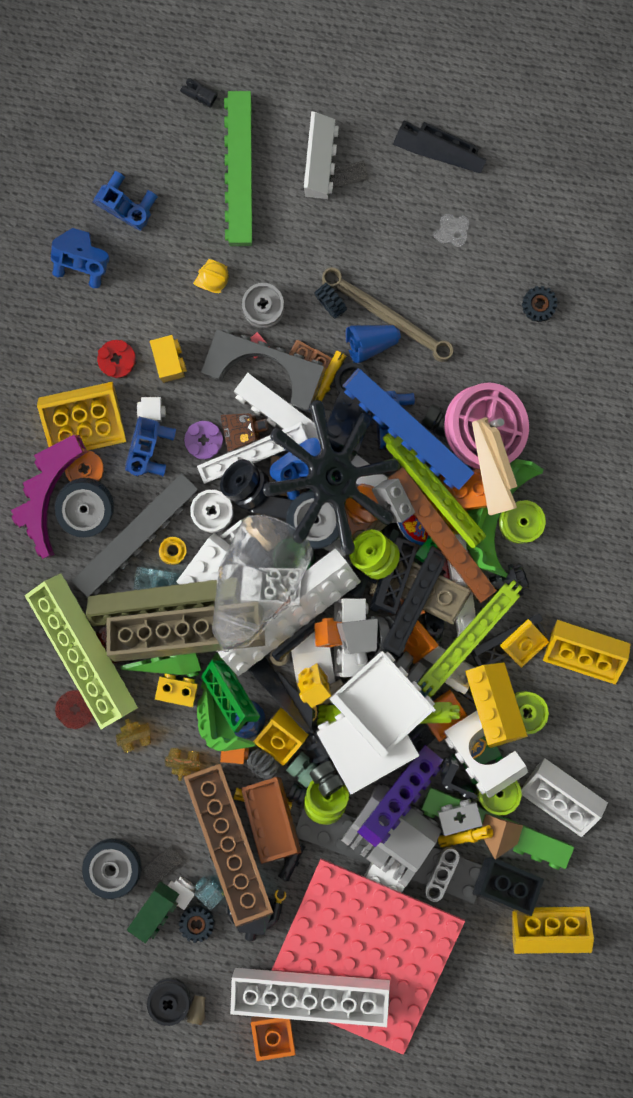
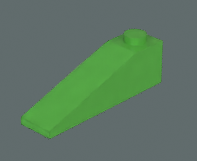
M198 653L155 657L122 665L121 670L176 675L187 674V677L199 675L198 671H201L202 667Z

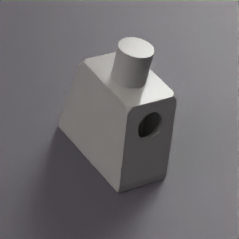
M378 619L337 623L345 654H355L356 665L367 664V652L376 651Z

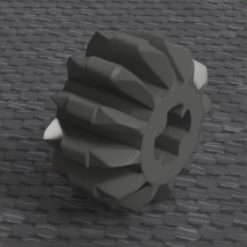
M259 748L254 750L246 760L248 768L256 776L264 780L273 778L280 768L274 757Z

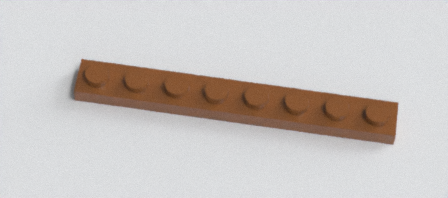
M402 467L387 478V480L399 479L415 511L413 515L478 601L482 603L497 590L406 470Z

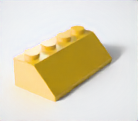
M557 620L552 630L543 661L616 685L629 660L631 644Z
M505 663L482 665L466 670V676L488 746L493 748L528 737Z
M535 907L532 916H523L512 911L514 954L592 953L594 935L589 907Z

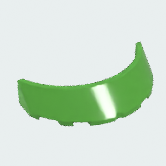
M519 459L512 461L510 465L517 487L510 489L511 494L529 479L542 474L544 469L531 461ZM487 507L467 510L469 516L486 535V538L477 544L475 548H471L466 542L467 549L470 551L472 558L481 569L506 578L507 573L500 565L495 550V530L500 513L489 515Z
M218 652L212 659L224 661ZM211 673L210 676H209V678L211 679L212 682H213V673ZM202 681L201 688L204 690L197 704L199 733L201 738L206 740V745L217 751L254 747L255 742L238 737L233 732L205 682ZM219 685V695L221 696V686ZM227 699V708L229 710V700Z

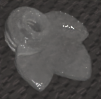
M443 214L440 219L442 228L433 232L434 238L442 244L451 243L458 247L464 245L468 238L467 230L470 225L468 218L465 215H461L456 219L451 214ZM460 234L461 237L455 238V235Z

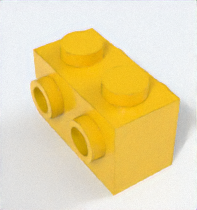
M318 663L310 668L303 669L298 674L299 696L311 708L322 704L331 697L328 676Z
M165 674L159 677L155 700L194 707L199 684L194 683L195 679L184 677L183 680H178L176 675ZM166 684L170 686V691L165 689ZM185 688L189 690V695L184 694Z

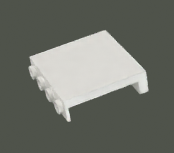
M381 651L329 698L382 758L430 713L435 711L433 707L435 703L429 696L424 697L420 693L422 689L415 681L411 683L406 678L409 674L401 666L397 668L393 663L395 659L388 651L386 653Z
M342 713L335 716L336 720L330 724L326 721L319 725V730L316 731L350 794L357 792L419 756L407 734L382 758Z

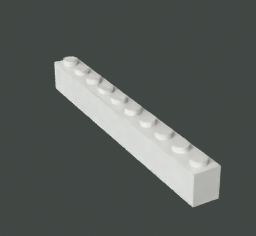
M249 373L246 374L234 390V393L237 395L235 398L242 404L247 402L252 406L251 410L258 416L263 414L267 417L266 420L271 426L275 427L277 425L284 430L303 422L308 437L318 439L313 421ZM357 454L351 461L355 467L369 465ZM383 474L360 477L357 479L356 485L367 484L376 487L384 480H387V477Z

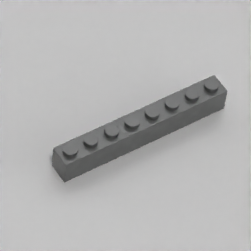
M181 473L72 582L87 597L98 595L102 591L100 587L105 582L107 584L112 582L116 577L115 573L119 569L121 571L130 564L128 560L133 555L137 557L144 550L142 546L146 542L150 544L157 537L155 533L160 528L162 530L166 529L171 523L169 520L174 515L178 517L185 510L183 506L187 502L191 504L199 490Z

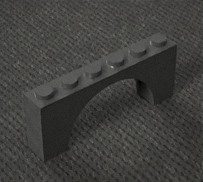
M223 329V331L216 330L201 371L204 376L222 382L229 369L241 360L254 356L270 358L280 363L290 376L292 382V399L290 404L295 408L311 413L310 405L316 399L326 372L322 362L314 359L311 362L304 360V356L296 353L293 356L286 354L287 351L279 347H276V349L269 348V344L258 341L257 344L252 342L251 338L247 336H234V332Z

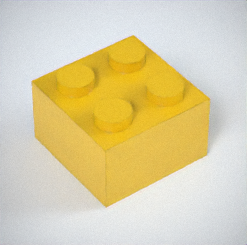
M173 335L150 340L159 378L162 383L185 377L184 372H187L183 357H179L182 350L178 339H174Z
M280 707L253 742L284 766L304 743L309 734Z

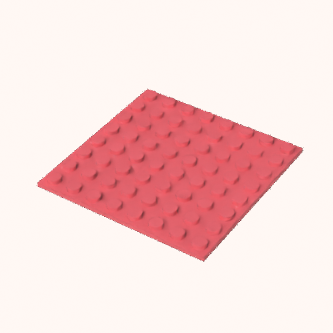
M321 858L271 971L390 980L387 1027L343 1023L331 1024L404 1055L465 920Z

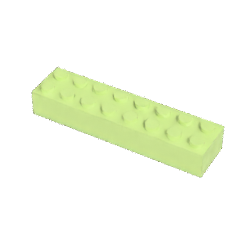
M62 574L44 581L25 595L27 601L99 727L103 729L136 710L138 707L114 664L107 656L105 648L102 646L96 632L91 627Z

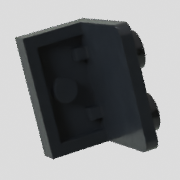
M450 753L448 758H444L441 765L442 784L450 791L457 790L461 792V795L468 799H477L479 796L477 786L455 776L459 763L455 754Z

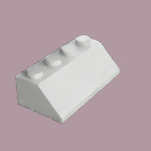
M311 112L304 192L305 197L328 199L329 193L332 194L333 182H330V175H334L335 163H332V156H336L337 144H334V137H338L339 126H335V119L317 112Z
M339 599L334 602V621L343 623L366 620V614H368L366 599ZM343 645L334 647V676L353 677L366 665H356L355 654H345Z
M545 758L537 765L521 788L522 796L580 837L602 818L608 804L604 799Z

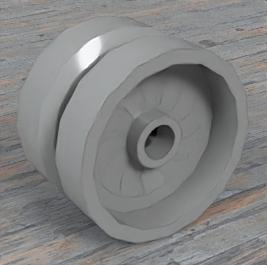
M258 283L251 286L245 292L242 299V309L246 320L257 328L275 326L284 314V299L281 292L275 286L268 283ZM262 304H266L265 309H261Z

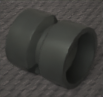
M432 404L421 425L429 430L434 429L436 434L444 438L446 412L442 413L440 407Z
M331 761L319 765L309 773L314 783L319 784L318 789L324 798L335 793L345 785L339 775H335L336 769Z

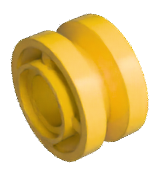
M177 537L166 538L159 547L161 560L169 565L180 563L186 555L185 543ZM175 546L178 549V554L175 556L169 555L167 548Z

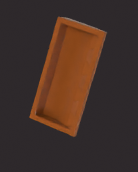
M274 777L241 788L261 864L302 853L281 777Z

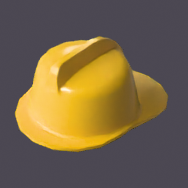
M208 259L206 264L198 270L199 275L193 284L213 293H221V290L228 283L227 266Z

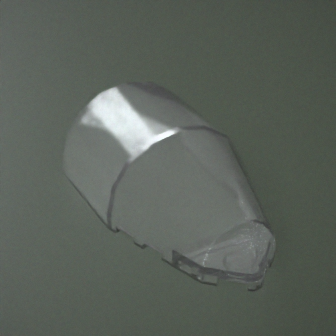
M264 515L248 516L242 520L217 573L212 633L220 644L222 651L229 652L230 649L250 645L266 629L267 624L272 619H275L285 606L287 607L291 603L313 556V550L307 538L301 544L293 540L292 536L295 528L290 524Z

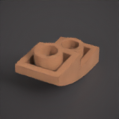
M296 340L289 353L292 356L294 353L300 354L305 357L304 360L310 362L312 359L320 361L325 369H327L332 360L331 357L317 349L311 348L300 340Z

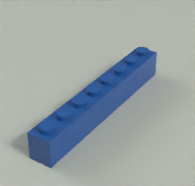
M358 368L342 385L346 388L344 393L352 400L356 397L360 401L359 406L365 412L370 410L375 415L373 419L380 425L386 424L389 427L387 431L395 439L399 436L403 440L401 444L406 449L416 451L418 454L415 457L423 464L427 461L431 465L430 470L435 475L439 476L441 474L446 478L443 482L451 489L456 487L460 490L474 474L467 465L362 370Z

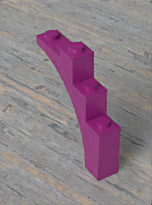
M74 434L34 455L36 459L35 465L42 473L23 482V491L26 497L30 498V501L11 510L13 514L12 520L15 525L19 526V528L27 526V534L30 539L34 540L36 553L42 559L55 555L47 528L48 507L55 485L64 471L75 460L88 452L80 435Z

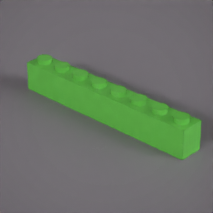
M228 91V98H224V108L228 109V116H224V126L228 128V135L224 137L225 147H228V154H225V166H228V173H225V184H228V192H225V203H228L229 211H225V222H229V229H225V241H229V246H252L251 91Z
M429 786L421 809L424 810L423 814L434 818L435 815L438 816L437 811L441 810L442 806L452 804L453 807L458 806L460 801L463 800ZM478 807L482 824L485 814L517 823L505 817L492 814L488 812L486 809ZM457 812V816L454 818H457L458 821H461V817L465 815H462L460 812ZM524 825L518 844L513 847L514 852L521 855L528 853L531 855V859L542 862V860L550 862L549 866L557 870L560 867L566 869L574 850L572 845Z

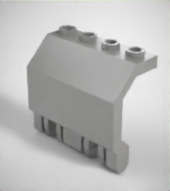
M379 784L375 786L371 792V798L341 839L342 842L346 845L352 842L359 828L390 790L389 787L383 784L382 786ZM416 807L411 808L405 816L401 815L399 818L401 822L395 830L391 829L388 832L391 834L384 844L380 842L376 847H373L366 857L368 861L379 869L385 864L382 869L385 873L390 870L394 861L400 864L392 878L397 880L400 877L398 882L404 887L408 885L414 874L418 871L441 833V829L438 827L439 824L433 819L423 817V812ZM358 834L350 847L353 850L357 848L363 837ZM368 842L360 855L365 857L373 845Z

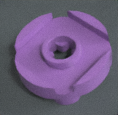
M199 421L189 426L184 441L191 455L198 459H210L222 448L223 436L218 427L213 423ZM202 435L209 438V442H206L204 446L201 442H198Z

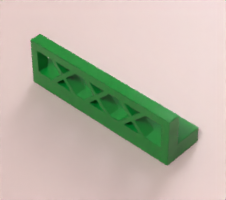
M211 660L201 677L233 732L239 733L246 722H257L260 715L233 670L226 662ZM211 673H213V682L209 678ZM219 685L221 686V696L219 695ZM227 699L230 702V710L227 708ZM235 713L240 718L237 723L235 722Z

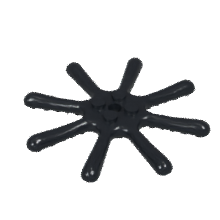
M314 400L310 405L321 447L320 454L318 456L311 455L281 429H273L270 434L271 440L307 465L309 473L304 478L266 483L263 486V493L271 497L303 488H310L314 493V501L295 529L292 536L293 540L298 544L303 543L322 506L325 503H330L335 511L342 552L350 555L355 551V545L345 511V501L351 498L385 525L391 524L393 522V514L360 492L356 487V481L364 476L397 472L400 469V463L397 459H389L355 467L351 463L350 457L371 424V416L368 413H362L358 417L343 449L340 452H336L330 444L324 405L320 400Z

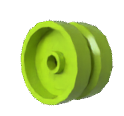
M528 500L515 502L517 508L501 512L499 529L502 535L510 542L516 544L532 542L539 538L544 531L546 525L545 514L541 507L534 502ZM520 520H524L525 524L522 525Z
M373 529L364 531L355 538V551L349 555L351 563L373 579L385 578L394 571L400 557L398 546L380 531Z
M528 691L516 692L515 697L527 735L538 732L548 720L547 704L536 693ZM523 709L528 710V714L526 716H523Z
M312 780L304 798V809L307 816L318 824L329 825L337 822L343 816L349 800V791L346 785L324 798L318 789L319 784H315Z
M516 780L502 790L503 793H501L500 797L495 794L488 798L486 793L482 795L478 789V800L488 812L498 816L507 815L513 812L520 804L522 797L521 787Z

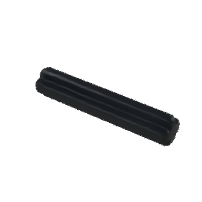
M311 620L272 652L273 658L279 661L315 632V623L317 622Z

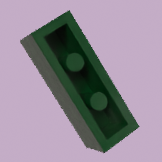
M160 881L127 931L145 944L150 937L154 939L160 930L157 928L158 925L163 926L169 917L167 915L168 911L172 913L178 905L176 899L180 894Z

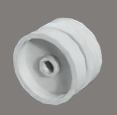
M205 490L199 493L193 499L190 507L193 522L201 530L209 533H217L226 529L234 516L233 505L230 499L217 490ZM211 508H214V509H215V511H216V514H215V515H214V514H211V515L209 514V510H210Z

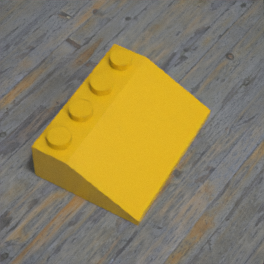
M113 382L38 398L37 408L49 447L74 434L80 435L87 450L126 442Z

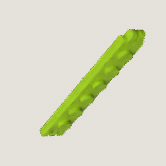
M390 433L386 434L383 440L389 452L399 461L400 465L471 548H475L477 544L486 538L485 533L429 467L415 457L417 453L413 449L410 451L401 444L403 440L399 436L395 439Z
M515 580L509 585L505 583L417 682L419 686L423 682L426 683L422 689L424 693L429 687L432 688L428 693L430 698L520 597L518 592L523 587L519 585L513 590L512 587L517 583Z
M434 702L435 705L433 707L435 711L430 713L421 723H450L452 719L460 718V706L452 705L451 702ZM320 705L318 708L319 719H317V725H321L326 721L330 724L336 720L335 716L340 714L341 711L335 705Z

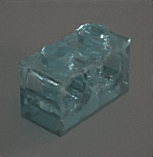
M137 567L133 589L142 590L159 587V583L163 579L169 582V586L174 585L176 573ZM144 576L150 579V584L147 587H143L140 584V580Z
M211 875L207 878L203 876L194 887L196 888L194 895L210 911L225 896L222 886L218 882L215 883L216 880Z

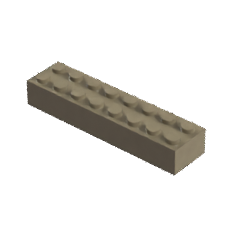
M258 601L107 618V656L114 662L265 646L264 607Z

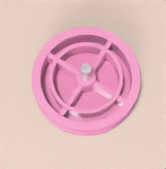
M481 383L458 393L449 404L444 421L445 436L452 452L466 465L480 469L472 423L487 417L490 427H496L500 432L509 462L514 461L523 451L529 435L528 415L518 396L507 387L496 383Z

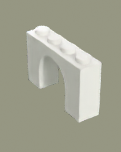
M478 711L473 712L444 731L447 737L445 742L450 749L454 748L456 750L455 756L461 764L465 763L468 767L465 770L471 779L475 778L478 784L476 786L482 795L486 793L488 798L528 773L526 765L516 751L491 765L480 764L472 758L471 752L474 744L485 736Z

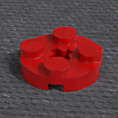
M111 340L98 350V366L107 376L122 378L130 374L134 368L136 361L135 352L125 341ZM114 354L122 356L119 364L111 361L114 358Z

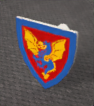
M411 515L403 522L397 523L403 535L409 541L418 545H423L430 537L414 515Z

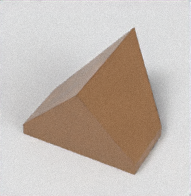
M485 814L482 827L490 825L491 829H493V837L484 840L495 860L518 844L523 825Z

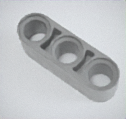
M452 846L443 848L426 884L425 894L432 902H438L442 899L459 862V853ZM449 851L455 853V858L451 861L445 859V854ZM444 869L447 871V876L442 879L438 878L437 872ZM433 887L439 889V894L436 896L429 895V890Z

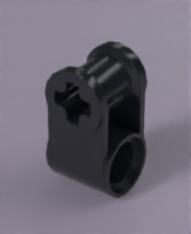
M425 611V629L437 644H440L443 638L444 620Z

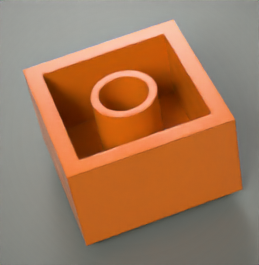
M251 1017L256 1061L295 1055L296 1049L291 1019Z

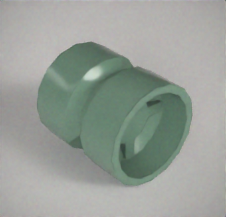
M301 752L286 771L293 777H298V782L307 788L312 781L309 773L318 765L314 762L310 763V758Z

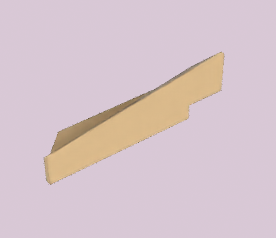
M487 417L474 421L472 426L488 514L495 515L517 508L510 489L517 487L500 432L496 427H490Z

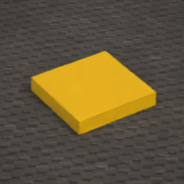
M528 619L500 646L522 668L549 641Z

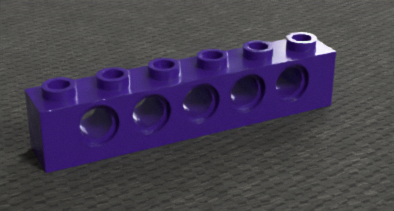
M426 745L418 752L419 756L410 762L357 831L374 847L380 842L384 844L391 836L388 832L391 829L395 830L401 822L399 820L400 816H405L410 811L411 807L409 804L411 802L415 803L421 796L419 791L421 789L425 790L431 783V780H429L431 775L435 777L440 771L439 765L443 759Z

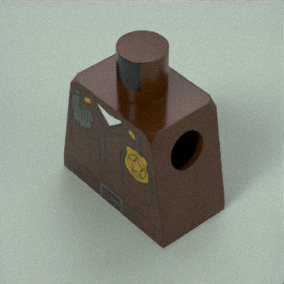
M255 414L221 415L227 449L230 452L260 440L259 432L269 429L267 420L257 421Z

